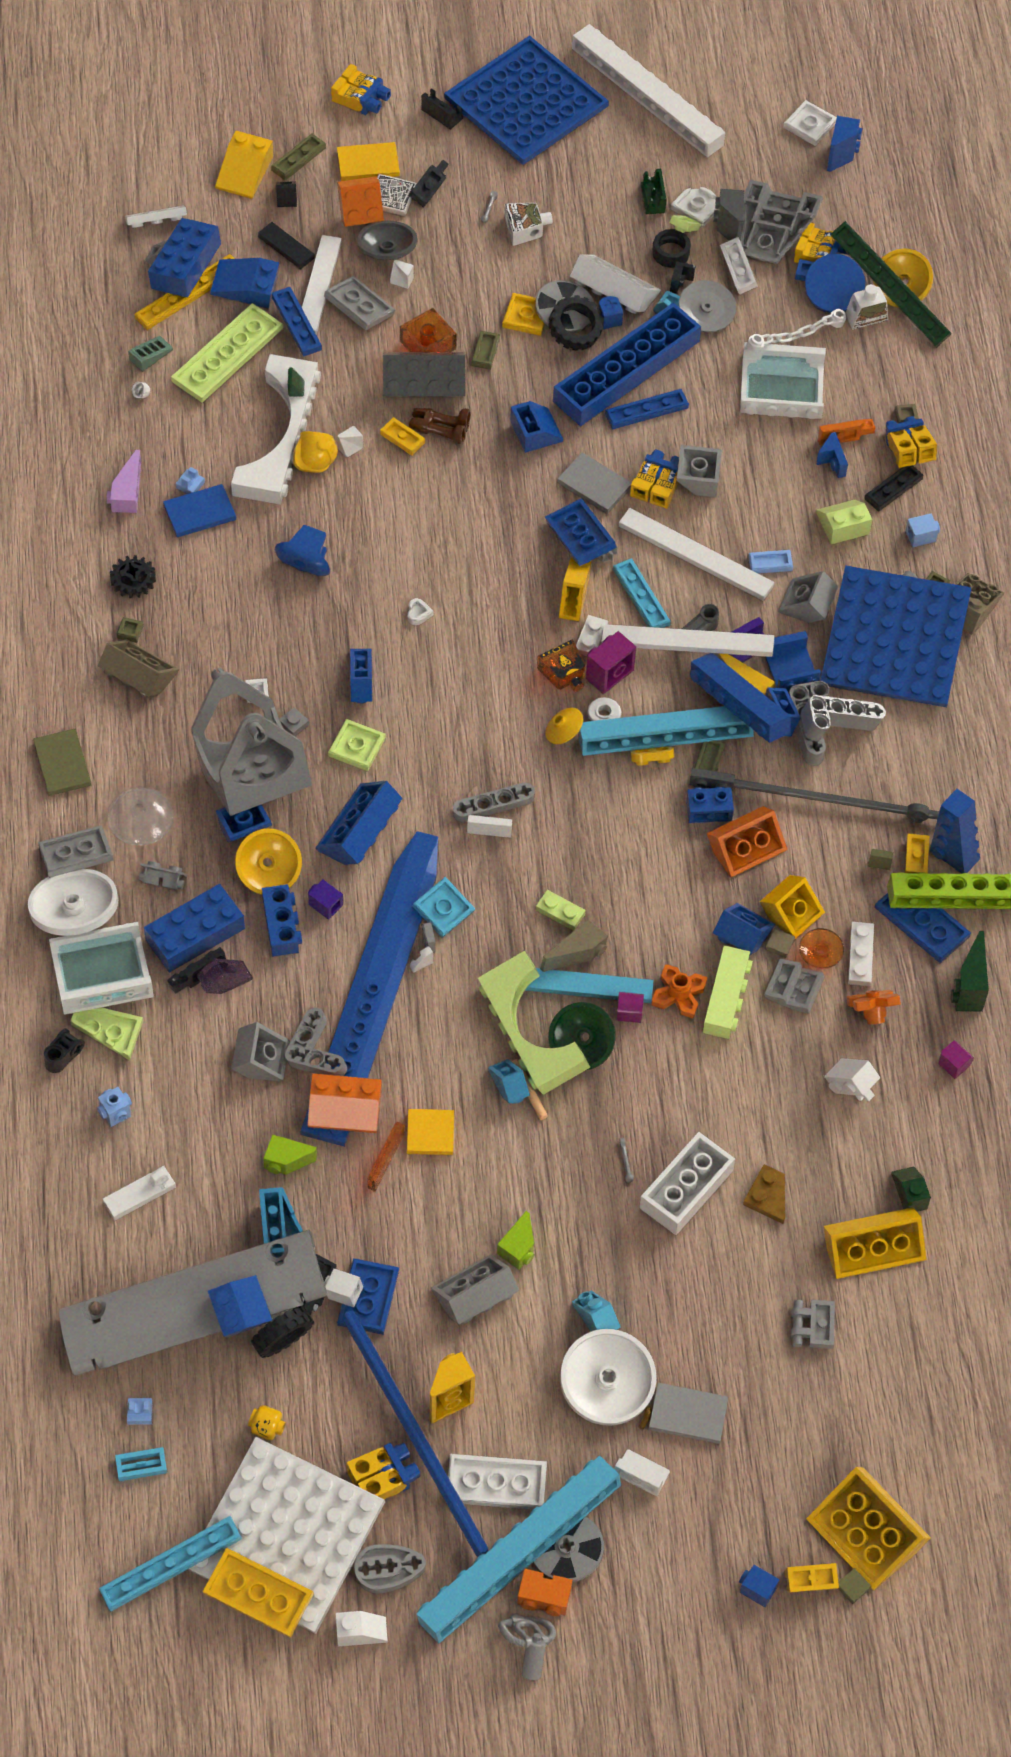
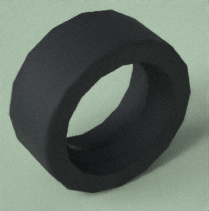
M666 229L659 232L653 241V258L660 265L674 268L676 261L686 263L690 256V239L685 233L676 229ZM666 243H675L681 246L683 250L677 254H669L662 251L660 246Z

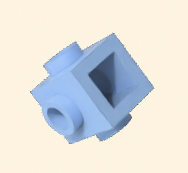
M119 1087L108 1089L98 1097L99 1106L97 1110L101 1118H106L111 1127L131 1117V1099L126 1092L122 1093Z

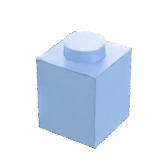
M932 513L908 519L906 534L912 547L936 542L940 526L938 521L934 520Z

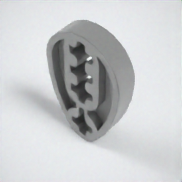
M389 1544L371 1545L363 1549L356 1558L354 1566L355 1578L358 1584L370 1593L381 1594L391 1592L412 1583L421 1576L426 1569V1560L422 1554L410 1548ZM412 1560H416L420 1564L418 1569L413 1570L412 1566H408L412 1563ZM387 1563H392V1566L395 1567L391 1573L388 1572V1569H382L381 1574H376V1571L372 1570L375 1569L376 1564H380V1568H386ZM363 1566L368 1567L370 1570L369 1575L365 1576L363 1572H359L363 1569Z

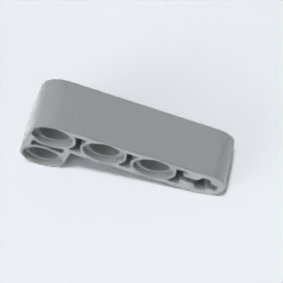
M814 681L794 685L790 689L789 695L801 717L802 709L813 695L820 694L819 696L828 697L830 689L827 683ZM801 718L795 730L804 759L809 765L818 766L824 760L826 749L824 738L822 737L819 741L808 739L805 736Z
M813 695L801 711L805 736L812 741H819L830 726L873 731L886 715L885 708L879 703Z

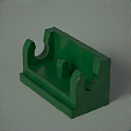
M656 169L653 177H648V171H645L643 174V182L640 185L646 215L665 213L667 198L661 169Z

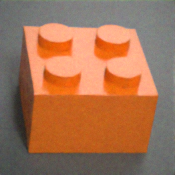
M376 176L337 182L341 220L345 227L384 221L380 182Z

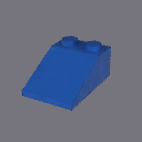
M263 258L220 259L210 295L247 304L253 303L256 306L269 309L272 292H274L278 278L279 262Z

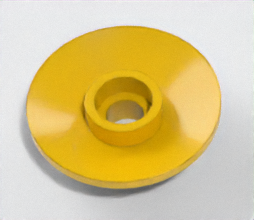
M571 707L555 714L546 727L545 735L547 740L556 745L571 740L582 727V713L577 708Z

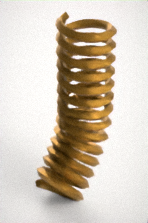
M646 1407L642 1422L639 1423L638 1428L644 1430L649 1422L648 1420L652 1414L651 1407Z

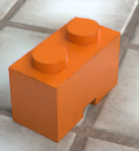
M524 1569L517 1604L530 1611L536 1609L544 1610L551 1616L566 1615L573 1579L553 1575V1579L543 1578L544 1573Z

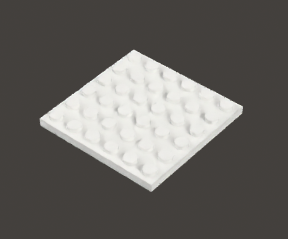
M255 1437L206 1529L231 1516L242 1539L227 1548L312 1590L314 1595L298 1625L316 1634L376 1521L385 1500ZM225 1549L187 1570L209 1580Z

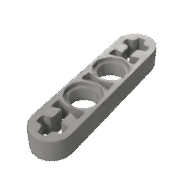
M525 782L458 800L453 805V817L457 821L466 822L468 821V815L488 816L528 805L534 801L535 788L530 783ZM522 791H525L526 794H529V795H528V796H525L524 794H521V793H522ZM508 796L510 801L508 803H501L498 798ZM485 801L490 806L486 809H481L477 804ZM463 808V810L466 811V813H462V811H459V809Z

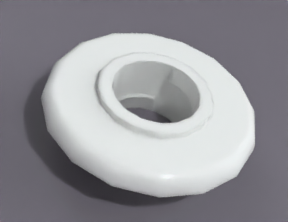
M603 697L591 702L588 706L587 714L590 721L615 719L621 717V708L616 701ZM606 710L610 714L608 716H602L598 712Z

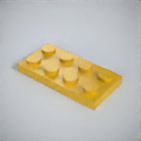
M227 1547L202 1591L205 1595L291 1638L314 1595L312 1590Z

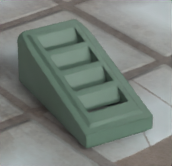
M158 336L129 350V360L143 372L173 351V347L161 336ZM160 343L164 348L161 349L158 344Z

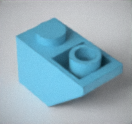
M592 1290L581 1293L577 1299L572 1301L574 1308L591 1332L600 1329L617 1330L621 1328L611 1303Z

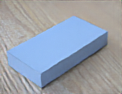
M790 550L751 552L748 555L750 570L758 574L793 571Z

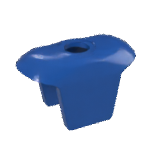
M303 525L290 541L281 542L275 546V553L283 563L316 576H327L330 574L329 565L324 559L327 548L323 546L326 539L325 532Z

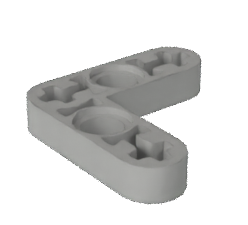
M312 1008L306 1012L285 1051V1058L288 1064L296 1069L315 1074L344 1076L347 1072V1065L341 1056L313 1049L327 1023L324 1012L319 1008ZM311 1034V1038L308 1041H300L303 1035ZM314 1058H321L319 1064H310Z

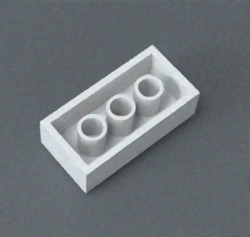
M698 1132L642 1194L639 1208L674 1235H677L733 1172L735 1158Z

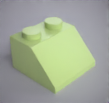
M851 500L816 510V514L830 544L870 534L872 518L863 502Z

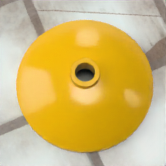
M903 248L893 250L881 258L902 281L908 280L906 285L921 301L928 295L933 284V270L928 259L916 250ZM883 292L887 304L893 307H897L895 303Z
M261 829L249 834L241 842L236 852L235 868L241 882L251 891L262 895V888L288 884L290 888L300 875L302 856L297 843L285 832L277 829ZM265 858L271 860V865L268 867L263 864Z

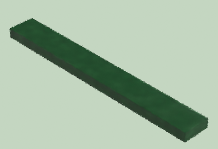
M846 221L830 234L936 348L951 335L946 326Z

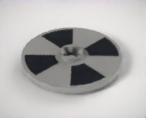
M558 280L544 285L539 290L535 307L540 319L548 326L549 317L554 306L557 305L559 300H564L566 296L574 297V295H579L580 298L586 297L589 299L588 301H594L591 295L580 285L570 281ZM577 310L563 312L560 317L563 327L569 333L581 331L591 323L584 313Z
M584 1517L534 1561V1564L549 1579H553V1575L573 1579V1582L580 1581L591 1575L600 1565L604 1554L603 1536L597 1525L589 1518ZM568 1543L571 1551L566 1552L564 1544Z

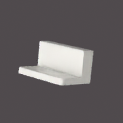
M626 1450L623 1458H619L615 1465V1470L620 1474L621 1479L655 1496H658L670 1473L668 1469L631 1450Z

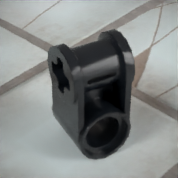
M67 1028L61 1030L44 1050L46 1069L51 1073L61 1072L82 1051L85 1041L71 1035ZM54 1057L59 1058V1059H57V1060H51V1058H54Z

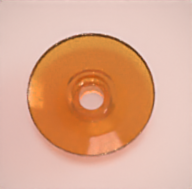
M817 928L808 931L802 937L799 951L807 964L815 968L826 969L840 962L844 954V944L835 932L829 929ZM822 950L824 954L818 953L817 951Z

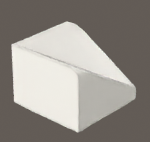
M394 260L390 283L408 289L414 278V265Z
M355 426L350 427L337 436L338 449L345 457L351 456L363 448V435Z

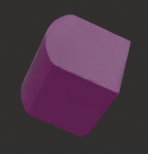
M619 992L616 1020L641 1023L644 994Z
M954 1040L941 1051L939 1065L956 1079L969 1068L974 1057Z

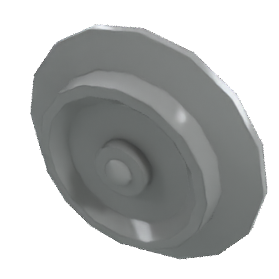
M700 280L691 283L683 290L679 299V307L701 326L702 332H716L726 328L733 321L736 314V301L732 293L724 285L715 281Z

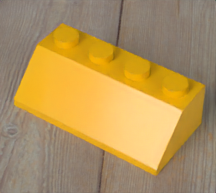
M913 1207L824 1226L826 1248L836 1279L927 1260L922 1218Z

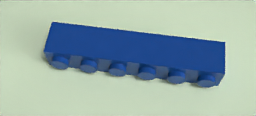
M708 653L691 661L690 677L692 681L701 686L747 726L751 727L759 736L770 743L790 734L791 716L716 655Z

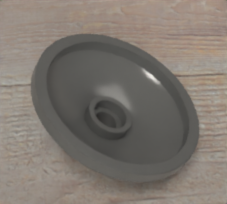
M381 221L364 227L357 236V244L359 249L371 258L377 260H396L408 255L415 249L417 234L407 224L397 221Z

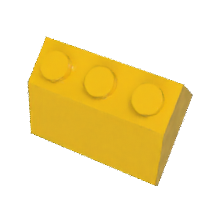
M462 1351L445 1356L439 1364L430 1390L429 1420L431 1424L474 1403L475 1374Z

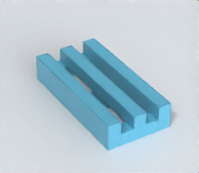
M163 1447L115 1455L119 1481L167 1473ZM160 1456V1459L121 1465V1462ZM140 1469V1470H135V1471L122 1472V1471Z

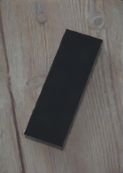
M273 222L258 232V237L300 270L315 259L313 252Z
M913 465L902 467L865 494L864 499L879 512L923 480L924 475Z

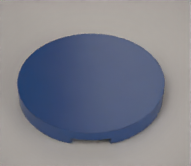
M829 254L817 259L808 269L805 278V291L809 301L823 312L831 313L836 309L846 312L852 295L855 292L865 290V276L861 267L850 257L841 254Z

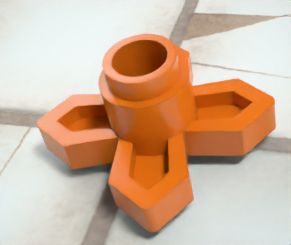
M665 964L661 980L666 987L655 990L651 1005L665 1009L676 1003L681 1015L694 1018L698 1009V1002L693 996L704 992L708 978L696 973L688 976L685 973H681L677 967Z
M891 990L867 991L866 994L846 996L847 1005L854 1007L855 1011H863L864 1019H867V1024L870 1025L885 1022V1017L887 1016L886 1007L901 1005L900 995L893 994Z

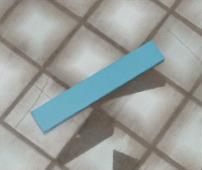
M536 968L540 977L535 979L525 989V991L618 1000L619 992L644 994L643 1003H651L654 980L560 970L543 972L540 968Z
M229 1516L100 1587L99 1590L109 1610L112 1612L226 1547L240 1541L242 1537L232 1517Z

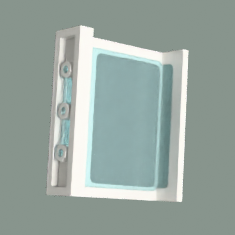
M744 342L740 413L822 419L824 403H822L823 373L826 348L766 344L761 352L753 353L748 350L747 342Z
M138 922L102 928L79 935L59 936L49 939L64 1015L154 997Z

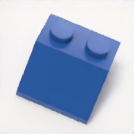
M837 115L827 171L831 172L853 161L854 154L859 153L861 141H857V139L861 140L863 128H859L860 119Z
M262 804L232 816L229 815L225 807L216 810L221 831L228 843L257 830L272 826Z
M736 903L723 910L713 934L717 935L718 940L721 942L731 943L737 949L750 951L751 955L759 950L776 924Z
M257 1275L229 1282L208 1290L223 1336L226 1338L273 1321Z

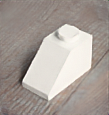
M363 1611L336 1613L338 1647L388 1642L386 1617Z

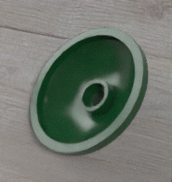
M587 1002L572 1003L562 1008L553 1018L548 1032L550 1048H559L575 1042L590 1065V1068L587 1070H591L603 1064L610 1057L616 1041L615 1026L610 1016L599 1006ZM584 1033L589 1034L587 1041H584L582 1038Z

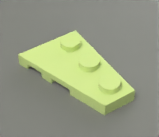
M101 1007L75 1012L70 1022L71 1026L130 1060L143 1024V1017Z

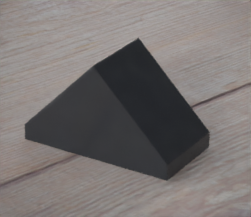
M296 181L276 182L277 207H297Z

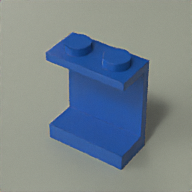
M806 631L774 638L773 656H765L776 688H786L790 692L794 685L820 681L821 671L820 669H814L806 648L808 641Z

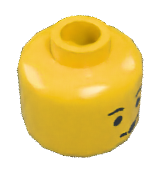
M262 1405L258 1409L254 1408L248 1426L251 1427L253 1435L266 1440H273L276 1435H282L286 1422L282 1421L283 1415L281 1411Z

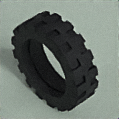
M574 295V297L566 296L564 300L558 301L550 314L548 327L551 329V336L556 338L555 341L558 344H563L564 348H573L572 350L578 351V349L585 350L588 346L591 347L595 344L603 330L604 317H601L602 312L600 308L598 309L596 303L588 301L589 299L586 297L580 298L579 295ZM569 310H577L584 313L592 324L591 332L583 336L569 333L561 323V314Z
M295 1307L291 1311L288 1310L283 1315L277 1316L272 1322H268L264 1328L258 1331V1334L253 1336L251 1343L261 1358L271 1357L274 1353L277 1354L282 1349L291 1346L293 1342H297L301 1336H304L313 1327L314 1321L305 1307Z

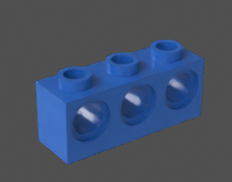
M288 884L262 888V900L272 957L299 953L298 944H302L301 931H296L295 926L299 925L297 911L293 912L292 906L296 905L294 892H289ZM279 919H286V921H283V922L278 921V920H279ZM283 938H289L290 940H288V941H283V940H281V939H283Z

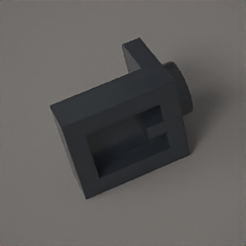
M676 261L670 292L678 294L679 286L683 287L685 280H694L695 265Z

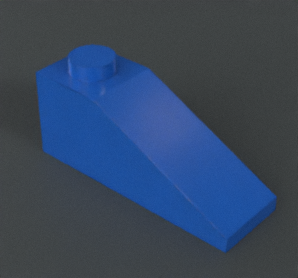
M372 648L350 649L351 702L361 704L372 702Z

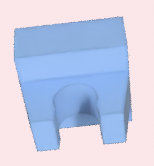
M190 467L176 482V489L186 494L199 491L205 483V478L199 475L198 470Z
M128 1398V1425L152 1424V1398Z

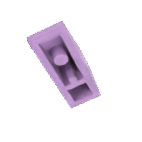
M135 450L112 482L111 491L107 492V504H111L112 512L137 513L141 472L140 450Z

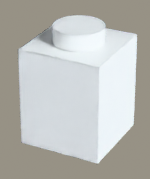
M333 1269L331 1275H328L324 1282L328 1299L351 1307L355 1306L363 1289L360 1277L337 1269Z

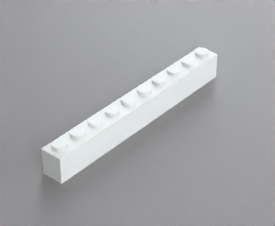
M588 24L573 35L572 49L704 156L708 158L724 146L725 132L721 127L715 125L707 116L685 101L681 95L675 93L666 83L660 81L652 72H649L638 61L630 57L626 51L621 50L612 40L601 34L598 29Z

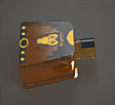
M573 639L537 656V669L557 689L561 690L567 686H570L574 692L583 689L584 683L582 679L585 677L586 667Z

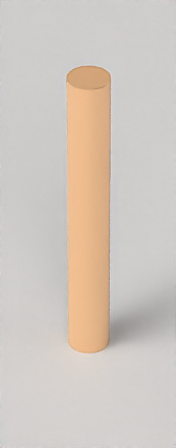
M515 1059L512 1061L516 1066L523 1070L518 1062L519 1059ZM523 1071L530 1093L528 1098L539 1119L544 1120L548 1115L531 1086L526 1072Z

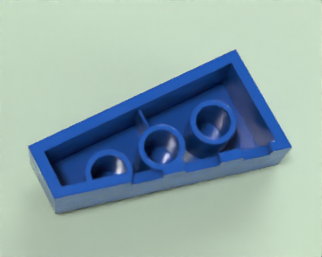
M956 789L940 807L930 852L937 859H942L962 874L968 873L980 860V854L977 853L979 841L975 838V835L978 833V828L974 824L977 819L975 801L959 789Z

